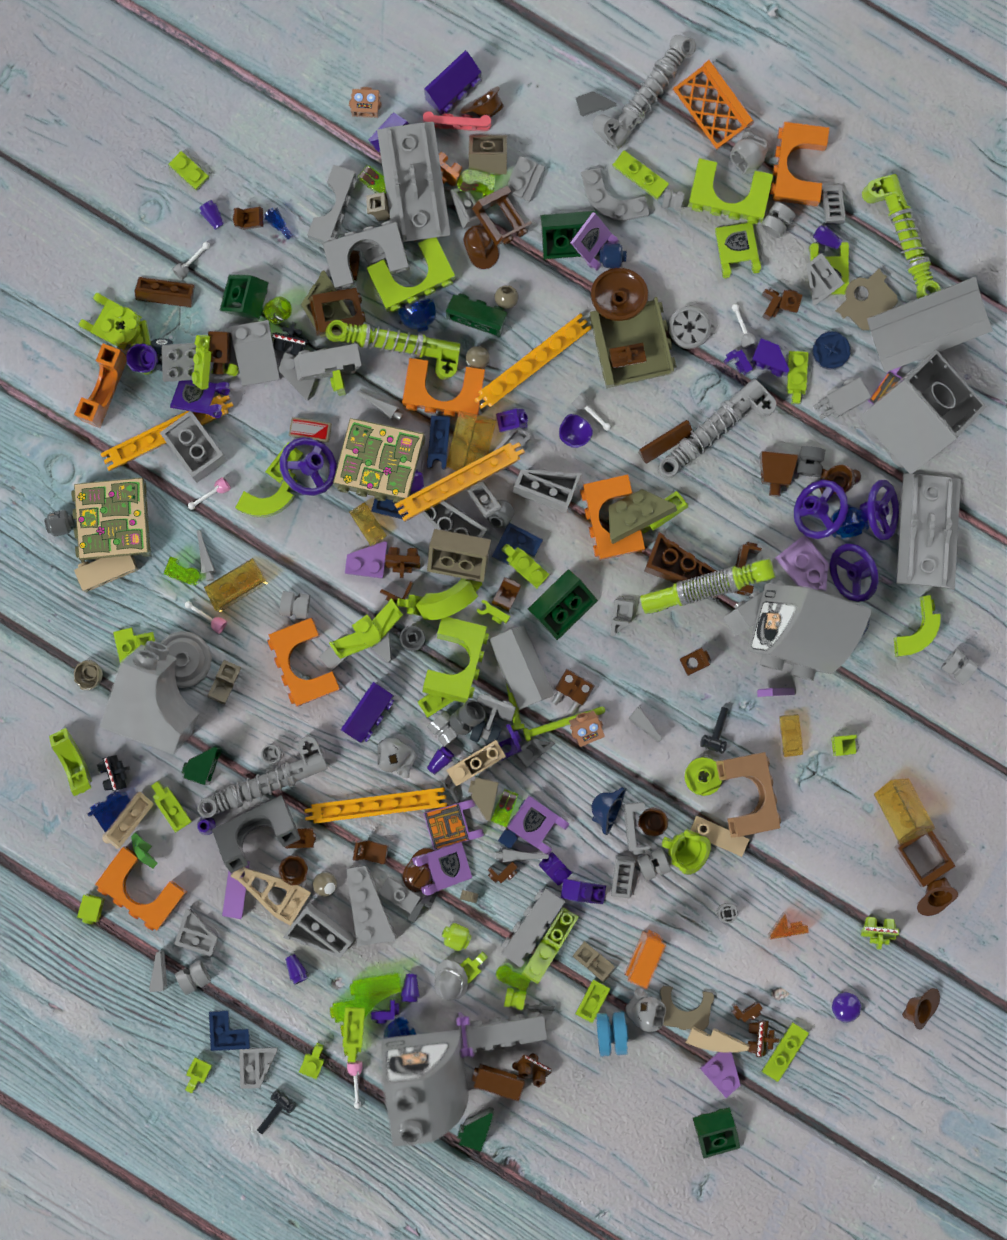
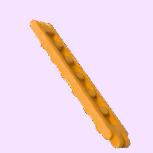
M581 313L481 389L478 392L480 396L475 401L477 403L484 399L485 402L479 407L482 409L486 405L489 407L494 405L592 329L591 325L585 329L582 327L587 323L586 319L581 323L578 322L583 315Z
M220 395L216 396L211 405H221L222 416L228 414L227 409L234 406L232 402L224 404L230 400L229 395L223 398ZM189 411L100 454L102 458L110 456L104 460L105 464L113 462L112 465L107 467L108 471H112L167 444L160 432ZM192 412L202 426L218 419L208 414Z
M519 442L514 445L508 443L395 504V507L400 508L404 505V508L398 512L400 515L408 512V515L402 518L404 522L518 462L520 460L519 456L523 455L525 451L521 449L516 452V449L521 447Z
M445 787L311 804L312 808L304 809V813L312 812L313 816L305 817V821L313 820V823H322L447 807L446 802L439 803V800L446 799V795L438 796V792H444Z

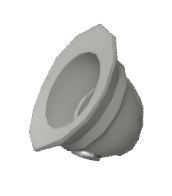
M445 959L437 965L434 974L435 992L440 998L447 1001L460 999L465 995L468 987L467 975L463 967L457 962Z

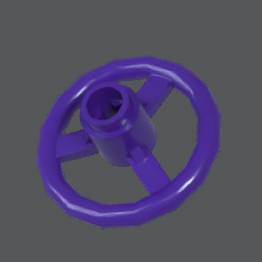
M302 437L292 440L284 447L280 456V471L284 481L292 490L302 495L316 496L325 493L333 485L337 462L333 452L324 443L312 438ZM301 445L314 446L312 452L301 461H287L290 452ZM321 451L329 463L330 474L325 483L318 472L324 465V459L320 454ZM288 470H301L303 474L311 476L316 488H305L297 484L290 476Z
M820 480L812 482L802 490L796 499L793 510L794 522L802 534L809 538L821 539L829 537L841 527L848 511V499L843 488L834 481ZM826 488L820 498L814 495L808 496L815 489ZM835 491L840 499V512L838 518L833 523L828 515L829 505L827 502ZM811 515L821 519L827 529L818 532L812 531L804 525L801 517Z
M878 480L871 488L868 501L862 503L859 507L861 518L869 520L874 535L880 540H889L894 535L899 521L897 493L893 485L887 480ZM884 487L887 490L880 501H876L879 489ZM889 501H891L893 514L890 526L888 525L886 519L890 512L888 505ZM877 520L880 522L883 532L880 530Z
M847 543L838 546L832 553L829 563L830 575L841 595L850 601L863 602L869 600L876 593L879 583L878 569L873 558L859 545ZM851 551L857 553L863 559L850 563L841 558L840 555L843 552ZM837 565L846 570L848 578L852 581V592L847 590L841 583L837 573ZM871 576L869 589L864 594H861V580Z

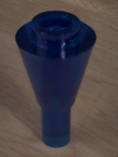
M271 207L264 213L265 218L263 220L280 231L287 240L293 236L286 227L278 208L274 210Z

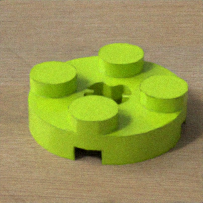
M116 306L104 317L101 329L110 342L117 345L130 344L139 336L141 329L139 327L140 318L132 309ZM124 321V330L118 329V324Z
M700 757L694 759L685 769V784L690 791L697 795H711L722 784V780H719L716 762L710 758ZM701 771L709 774L706 782L698 779Z

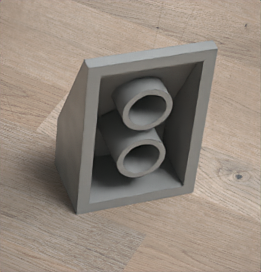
M265 320L232 326L231 332L242 386L280 380L270 322Z
M189 411L160 432L196 483L228 461L192 411Z

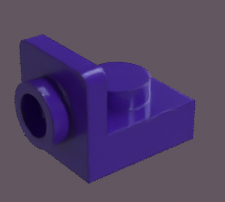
M735 349L726 354L725 365L736 360L735 366L739 373L742 372L746 376L752 372L753 368L742 349L738 352Z
M516 408L496 413L499 432L527 428L528 416L524 409Z

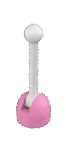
M224 477L219 478L215 482V489L195 502H190L188 508L194 509L197 504L216 492H228L231 490L228 482Z
M190 601L185 602L187 609L194 610L211 622L213 631L220 634L227 624L226 620L220 617L212 619L194 607Z
M362 1061L347 1062L348 1073L354 1076V1107L356 1109L361 1107L357 1076L362 1072Z

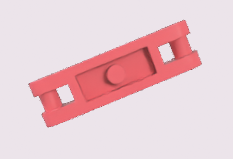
M430 111L423 114L424 122H434V127L439 129L488 131L491 129V118L488 115H483L481 118H473L471 115L454 117L452 114H443L442 116H435Z

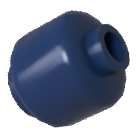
M606 243L603 248H600V263H602L604 268H621L622 262H626L627 251H623L621 244Z

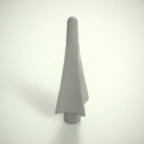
M360 390L357 391L358 395L373 404L392 421L394 418L398 421H401L403 418V414L398 412V407L378 400Z
M197 530L201 574L206 576L207 581L214 580L213 573H216L207 552L200 530Z
M506 848L503 851H496V859H503V862L549 858L548 854L528 853Z

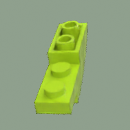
M564 907L560 909L530 957L529 962L521 973L536 984L540 982L579 918L577 915Z

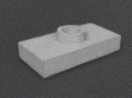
M390 877L387 878L378 894L410 914L421 898Z

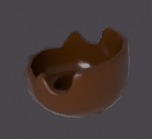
M651 807L645 809L639 816L638 827L642 829L645 835L656 837L662 835L668 828V817L663 810Z
M292 855L287 856L281 861L279 875L285 883L300 885L307 879L308 866L303 858Z

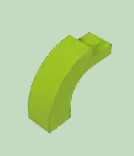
M289 471L292 479L298 483L296 474ZM283 481L279 490L267 498H258L243 491L235 509L252 517H270L285 510L292 503L295 496L289 493L292 489Z
M461 578L456 585L446 591L426 593L416 604V607L424 620H437L451 616L470 605L478 597L476 592L483 584L479 581Z
M931 595L920 597L922 621L919 629L910 636L893 638L895 657L918 653L925 649L936 637L940 627L941 615L933 614L935 602L934 599L931 600Z
M67 728L50 735L51 748L66 772L73 796L75 797L91 789L92 778L88 767Z

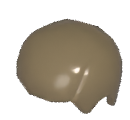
M85 660L77 664L74 670V682L80 686L81 690H92L99 686L102 681L103 672L96 662Z

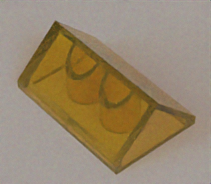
M459 411L448 455L447 467L457 471L486 456L489 453L497 420Z
M252 558L208 584L204 589L215 611L220 613L265 586L268 582Z
M909 778L892 779L874 793L900 845L935 829Z

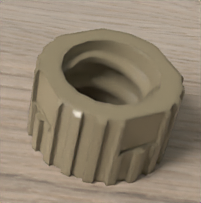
M462 890L460 900L477 903L479 894Z

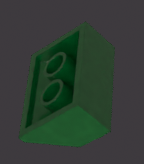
M597 211L540 215L543 259L582 257L570 242L593 212L598 216Z
M458 293V295L453 294L446 309L447 320L497 337H501L508 316V312H505V309L500 306H494L493 308L487 306L485 301L477 299L475 302L470 300L469 296Z
M568 569L528 610L558 640L598 600L581 579Z

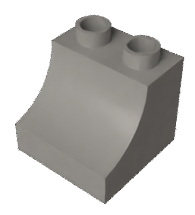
M148 641L145 646L140 645L120 663L100 727L174 755L192 735L199 713L185 702L178 690L175 678L177 658L167 655L169 651L167 646L158 642Z

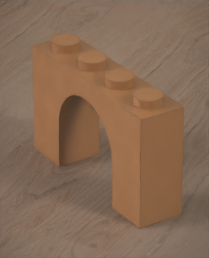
M762 752L716 761L719 780L746 777L754 782L759 792L758 804L751 813L727 818L731 838L779 829L781 817L777 813V797L773 793V778L769 773L768 767L770 762L766 753Z

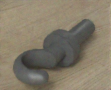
M539 1003V1005L532 1006L526 1004L525 1008L528 1010H539L542 1013V1010L554 1011L555 1006H544L542 1003Z

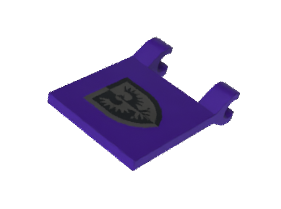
M192 380L179 381L170 408L204 413L214 418H221V405H211L215 392L223 396L229 395V383L209 382L207 389H200L193 384Z

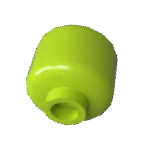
M452 923L449 927L445 926L441 935L444 938V945L456 951L466 949L472 936L469 934L468 928L457 923Z

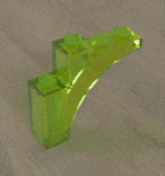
M399 971L354 978L352 980L353 984H350L351 996L355 995V998L334 1001L332 1003L333 1007H330L331 1019L335 1018V1023L343 1022V1025H340L342 1037L345 1007L365 1008V1019L372 1008L383 999L402 992ZM344 1051L345 1056H348V1052Z

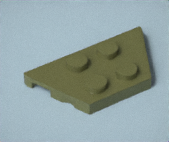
M324 270L320 273L316 283L313 284L309 294L301 303L302 308L314 327L309 298L315 294L337 291ZM343 300L322 303L325 322L353 317ZM332 331V333L337 336L341 334V331ZM326 333L324 335H320V337L326 338Z
M643 489L610 505L611 543L614 544L676 512V505Z

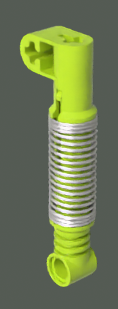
M771 559L752 563L751 566L747 565V568L743 566L741 569L734 566L721 571L718 570V572L715 571L711 574L708 573V575L705 574L701 577L698 576L694 579L691 578V580L679 581L673 587L641 595L640 600L645 614H652L675 605L685 606L695 601L698 602V600L701 601V599L703 601L704 599L707 600L711 596L713 598L714 596H721V593L724 595V592L726 594L728 592L731 593V591L735 592L741 590L746 584L750 585V582L754 584L755 581L758 583L776 577Z

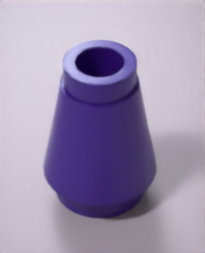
M212 200L199 207L200 214L215 230L224 225L217 204L213 203Z
M820 225L813 235L817 243L836 250L842 243V239L826 225Z
M442 746L438 748L427 769L435 775L453 761L454 754L447 747Z
M201 817L197 822V829L203 835L212 834V829L216 828V822L212 817ZM203 822L207 824L206 830L202 829L201 825H203Z
M296 954L285 958L290 981H293L294 985L308 979V972Z
M405 974L401 992L402 1002H418L420 995L417 974Z

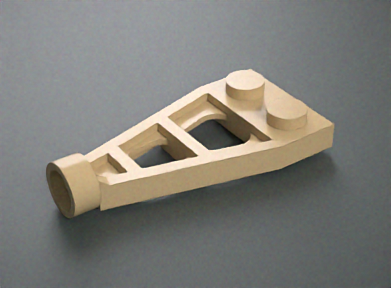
M245 867L230 875L238 880L274 917L291 926L311 894L310 891L300 885H289L279 877ZM255 878L268 882L262 893L258 892L251 885ZM272 887H280L287 891L279 905L274 904L268 898V893Z

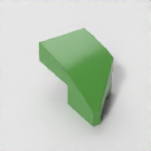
M135 832L131 836L135 854L141 862L154 869L158 863L148 853L152 845L144 841Z

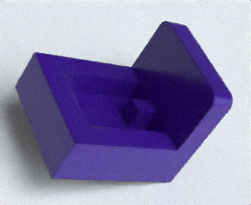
M553 852L549 854L548 859H542L539 863L541 869L558 886L572 874Z
M391 999V1010H372L371 1020H375V1023H387V1020H395V1015H399V1003H395V999Z

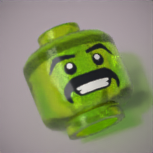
M282 296L271 299L264 306L265 317L273 324L282 323L292 314L291 303Z

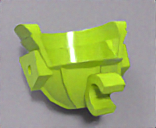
M688 829L678 835H674L673 839L664 836L661 843L662 847L669 849V856L673 859L671 864L679 867V870L685 875H691L699 871L706 863L711 851V843L707 837Z

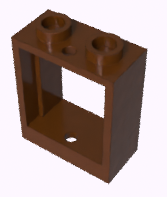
M921 826L913 831L914 835L910 838L906 836L897 842L898 845L894 848L919 886L925 887L954 868L955 864L932 829ZM924 835H927L944 862L920 876L903 849Z
M481 1063L479 1068H474L471 1080L474 1082V1088L519 1101L525 1080L519 1078L516 1074Z

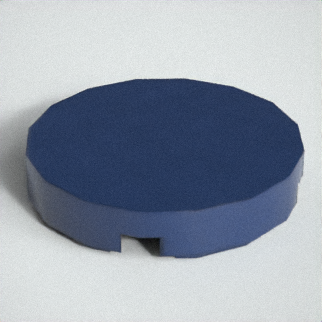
M838 332L821 334L815 340L812 347V355L815 362L827 370H835L842 367L848 361L851 354V346L848 339Z

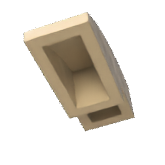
M693 1026L686 1043L695 1047L716 1052L748 1051L749 1044L716 1028L713 1029L710 1035Z

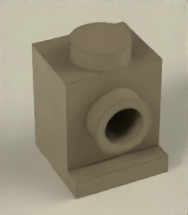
M384 192L366 195L367 214L373 215L378 221L390 219L387 195Z

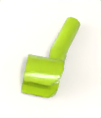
M229 363L228 369H224V374L237 376L239 368L237 365Z

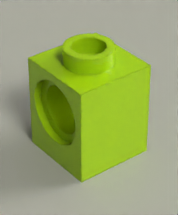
M84 894L77 918H81L82 922L93 925V922H98L105 898Z

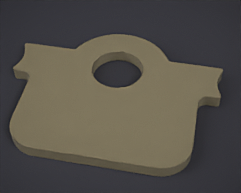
M879 268L868 279L857 278L851 281L845 291L846 300L835 312L839 313L842 319L849 317L861 330L868 331L870 329L867 318L892 309L897 304L898 298L884 282L887 276ZM859 286L865 287L868 291V297L864 301H859L854 296V291Z

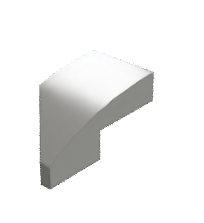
M614 599L610 636H615L621 629L629 625L632 619L634 601Z

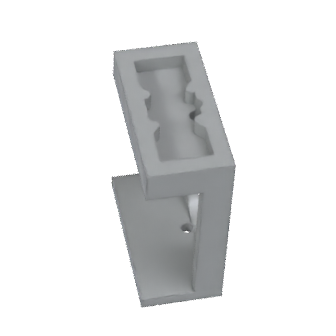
M645 803L623 804L628 850L633 851L634 855L645 854V850L650 848L648 845L636 846L633 812L645 810Z

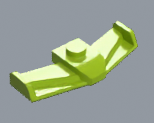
M391 598L373 620H371L368 614L352 625L356 631L355 633L331 641L329 645L340 659L374 647L381 642V639L403 614Z

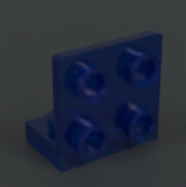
M114 791L106 797L107 801L98 802L90 807L91 811L87 815L95 817L104 832L108 831L131 801L126 792Z

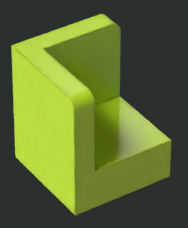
M857 735L831 737L833 756L856 754L855 739H857Z

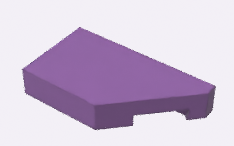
M794 688L757 690L758 697L795 695Z

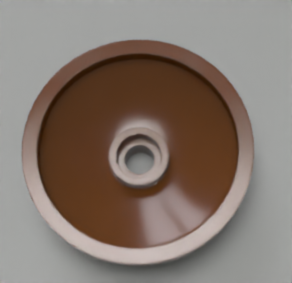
M612 268L601 273L595 279L591 288V301L596 311L603 317L614 321H625L636 317L643 311L648 300V288L643 278L636 272L626 268Z

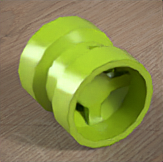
M507 988L504 1007L510 1008L513 1006L518 1010H523L527 991L520 990L515 993L513 988Z

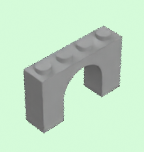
M387 221L377 228L369 226L364 228L363 232H348L344 234L345 237L339 239L331 237L326 239L327 242L322 243L336 290L355 285L349 260L352 251L362 243L371 242L382 247L391 274L410 269L396 222Z

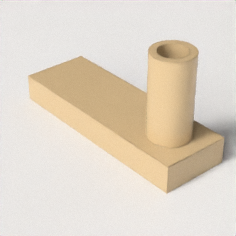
M140 791L137 792L108 831L103 834V841L107 844L111 843L117 849L121 848L154 803Z
M698 816L695 817L690 828L691 831L707 837L711 844L741 857L750 840L743 836L731 838L730 830Z

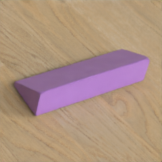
M247 860L248 865L245 868L249 869L250 861ZM228 870L222 916L242 919L246 888L238 880L232 878Z

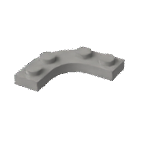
M600 168L581 172L589 203L596 211L608 219L628 221L649 216L645 196L630 200L614 199L605 190Z

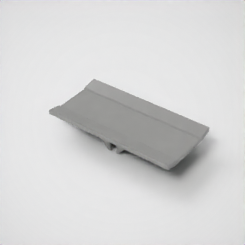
M434 122L377 130L390 220L393 223H397L402 242L451 236Z
M976 277L867 318L884 372L927 357L934 350L940 352L993 331L979 292Z
M903 474L896 584H914L955 589L960 479L922 474Z

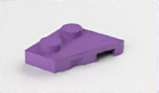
M717 1052L700 1067L701 1071L725 1098L740 1086L732 1052Z

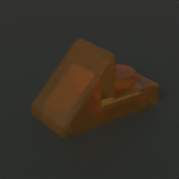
M783 912L768 933V938L776 939L809 933L808 925L802 924V921L790 923L791 926L788 927L786 913Z

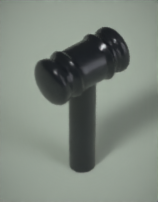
M721 707L712 737H708L706 734L703 735L700 741L701 747L721 754L726 751L727 742L719 740L726 720L728 708Z
M280 1089L275 1090L270 1097V1100L274 1101L276 1105L258 1127L257 1131L260 1134L267 1130L282 1109L290 1114L296 1108L297 1103L293 1102Z

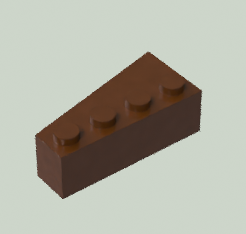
M660 532L657 535L644 570L646 573L673 583L691 580V578L694 579L695 577H701L716 571L706 563L698 560L690 552L688 553L679 547L674 541L667 539Z

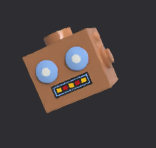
M370 87L352 89L351 101H349L352 117L378 118L379 109L382 106L379 90H372Z
M594 710L588 713H580L576 718L569 720L570 729H572L571 735L577 740L580 747L605 737L602 730L603 723L598 719L599 716L595 714Z

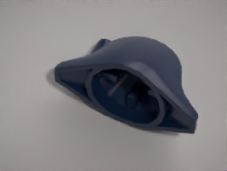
M621 787L612 793H600L592 802V813L594 815L592 821L601 825L605 835L609 834L618 816L627 788Z

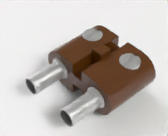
M566 669L555 687L557 693L551 702L557 705L563 694L570 697L574 702L568 712L574 715L578 706L585 704L595 685L573 671Z

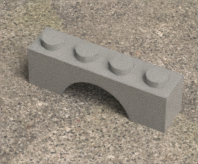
M333 164L327 184L336 195L335 205L328 214L313 218L307 234L308 239L322 244L327 242L326 239L338 236L336 231L338 224L341 225L345 216L343 214L344 208L349 206L351 189L355 190L358 182L354 171Z

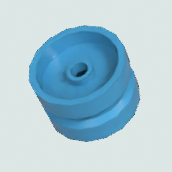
M624 1012L613 1013L612 1025H610L607 1013L596 1014L600 1057L611 1055V1044H614L617 1056L627 1055L628 1030Z

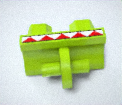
M867 917L861 930V937H870L869 943L876 944V949L878 950L882 949L883 944L889 945V939L895 940L896 936L899 935V929H896L894 919H884L883 927H877V918Z

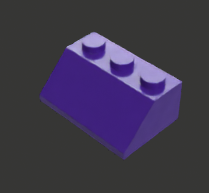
M466 50L424 88L425 100L440 115L444 112L446 114L450 112L454 107L453 104L458 99L460 101L464 99L468 94L467 91L471 87L475 88L482 81L481 70Z
M372 682L340 730L360 743H363V741L367 742L373 734L371 731L373 726H378L383 720L384 716H382L384 710H389L395 702L392 699L394 695L375 682Z

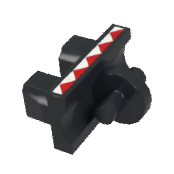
M294 322L291 323L290 327L283 326L282 331L288 332L289 335L273 332L272 338L274 339L275 350L285 351L286 342L293 343L291 353L298 355L299 352L304 351L305 346H308L309 340L294 336V334L300 336L302 334V330L296 329V323Z
M117 755L102 758L103 761L97 764L100 774L107 772L109 778L102 783L104 790L117 791L127 788L125 780L128 779L126 771L131 770L130 766L124 767L122 761H118Z

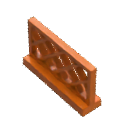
M710 60L706 61L701 68L673 88L676 95L716 150L744 129L754 124L751 116ZM703 72L707 77L706 85L695 84L696 77ZM683 86H692L691 96H682L679 89ZM694 87L705 88L704 99L693 97ZM708 89H714L718 92L717 100L706 99ZM692 100L703 102L701 112L692 110ZM705 102L716 103L715 114L704 112ZM719 104L729 107L728 116L717 114ZM703 115L714 117L712 127L703 125ZM716 117L727 118L726 129L715 128ZM730 119L738 120L742 125L737 130L728 129ZM714 130L725 132L724 139L718 144L713 139Z

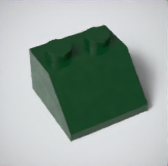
M228 275L219 311L244 318L260 319L269 282L253 275Z
M213 747L189 759L188 763L185 762L181 772L184 774L183 778L202 785H210L222 748Z
M489 1107L466 1119L465 1124H460L457 1138L460 1139L459 1145L482 1152L494 1115V1108Z
M730 1107L718 1109L707 1114H700L692 1118L703 1159L740 1149L738 1133Z

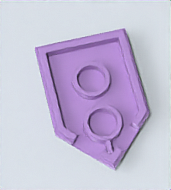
M805 535L775 558L798 587L826 591L829 563Z

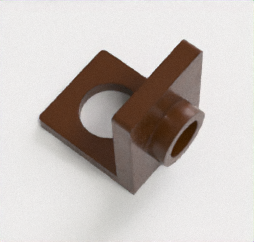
M410 581L403 598L383 589L380 590V593L387 596L385 600L389 601L392 598L397 603L398 598L407 599L413 587V582Z
M702 648L679 659L687 676L710 666L709 661H711L706 650L703 651ZM689 658L697 660L698 665L695 669L687 667L686 662Z
M369 840L356 841L353 861L367 860L384 865L386 864L389 846Z

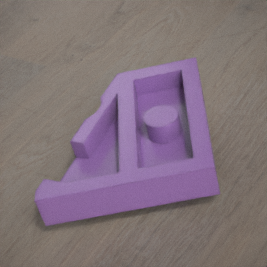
M384 541L347 554L345 574L383 579L388 542Z

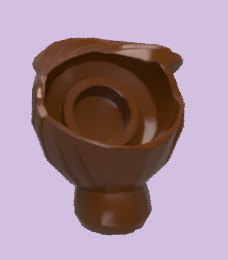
M837 465L829 470L822 469L820 480L834 481L846 493L860 482L861 473L856 469L852 470L846 465ZM825 487L819 488L821 494H822V493L824 492V490L826 489ZM834 491V492L832 493L831 497H832L833 495H837V493Z

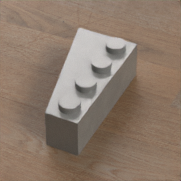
M443 501L422 512L424 517L439 530L483 538L488 531L487 527L447 501Z
M367 865L347 868L357 946L396 941L397 937Z
M547 888L544 891L541 889L534 897L537 900L535 904L527 907L523 913L525 916L523 921H518L512 929L514 934L511 938L507 937L501 945L503 948L502 955L520 968L524 964L523 960L532 952L537 940L543 936L548 924L553 921L565 903L563 899Z
M539 1012L527 1013V1017H520L517 1014L508 1016L509 1019L501 1020V1017L489 1019V1022L482 1023L481 1020L471 1021L470 1025L466 1027L468 1047L473 1048V1053H475L476 1048L480 1047L482 1050H492L497 1045L508 1047L516 1045V1042L525 1044L547 1040L543 1014L539 1015Z

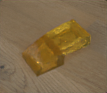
M365 502L349 512L370 546L387 536Z
M799 715L779 716L783 756L803 755Z

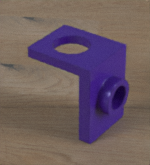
M510 724L506 726L511 737L498 744L501 748L504 745H510L512 748L508 753H504L506 757L501 759V761L522 751L518 743L522 740L517 731L513 732Z

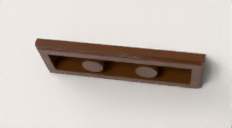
M138 277L135 287V299L191 308L195 285Z
M685 420L640 448L638 453L644 463H649L675 447L683 438H689L692 434L690 422Z

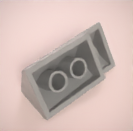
M524 625L489 639L508 689L513 693L519 709L554 696Z

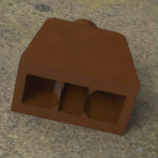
M208 331L213 374H224L225 363H230L232 333ZM219 350L222 352L221 358L217 357V352Z
M762 451L759 456L761 483L770 485L769 496L780 497L781 486L789 487L791 484L798 455Z

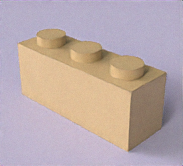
M133 555L100 558L91 563L86 561L77 565L78 568L74 572L82 591L88 592L139 569Z

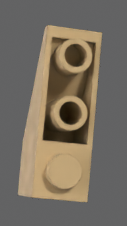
M497 740L450 767L447 769V772L454 784L458 786L505 758L506 755Z

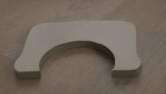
M663 985L660 990L661 1001L666 1007L663 1025L677 1027L681 1030H692L693 1026L700 1030H705L709 1024L711 1004L714 1001L713 993L702 991L703 999L701 1004L692 1011H682L672 1002L671 992L673 987Z

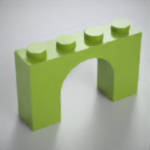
M699 158L688 207H691L696 212L709 211L710 214L715 216H721V214L728 215L733 220L746 219L751 224L762 223L773 174L754 171L748 196L738 203H727L717 197L713 188L717 162Z
M437 237L418 243L419 249L427 263L428 273L424 281L417 286L404 287L395 282L384 260L367 267L368 274L387 312H396L402 308L401 305L415 303L419 300L418 297L432 295L436 292L437 288L442 286L446 288L453 284L455 275Z
M451 617L441 619L437 639L461 645L467 651L470 662L465 670L453 675L428 669L423 685V693L462 703L468 701L469 698H473L475 687H472L473 680L477 681L480 669H476L478 662L482 663L484 651H481L482 645H487L489 634L486 633V626Z

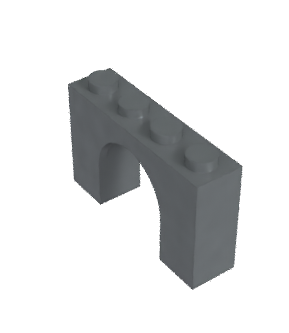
M282 795L212 829L223 863L230 873L248 865L243 851V842L246 836L258 827H272L283 847L301 839L290 809Z

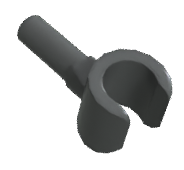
M451 779L449 784H445L444 780H442L445 789L450 791L455 803H459L460 800L455 792L453 780Z

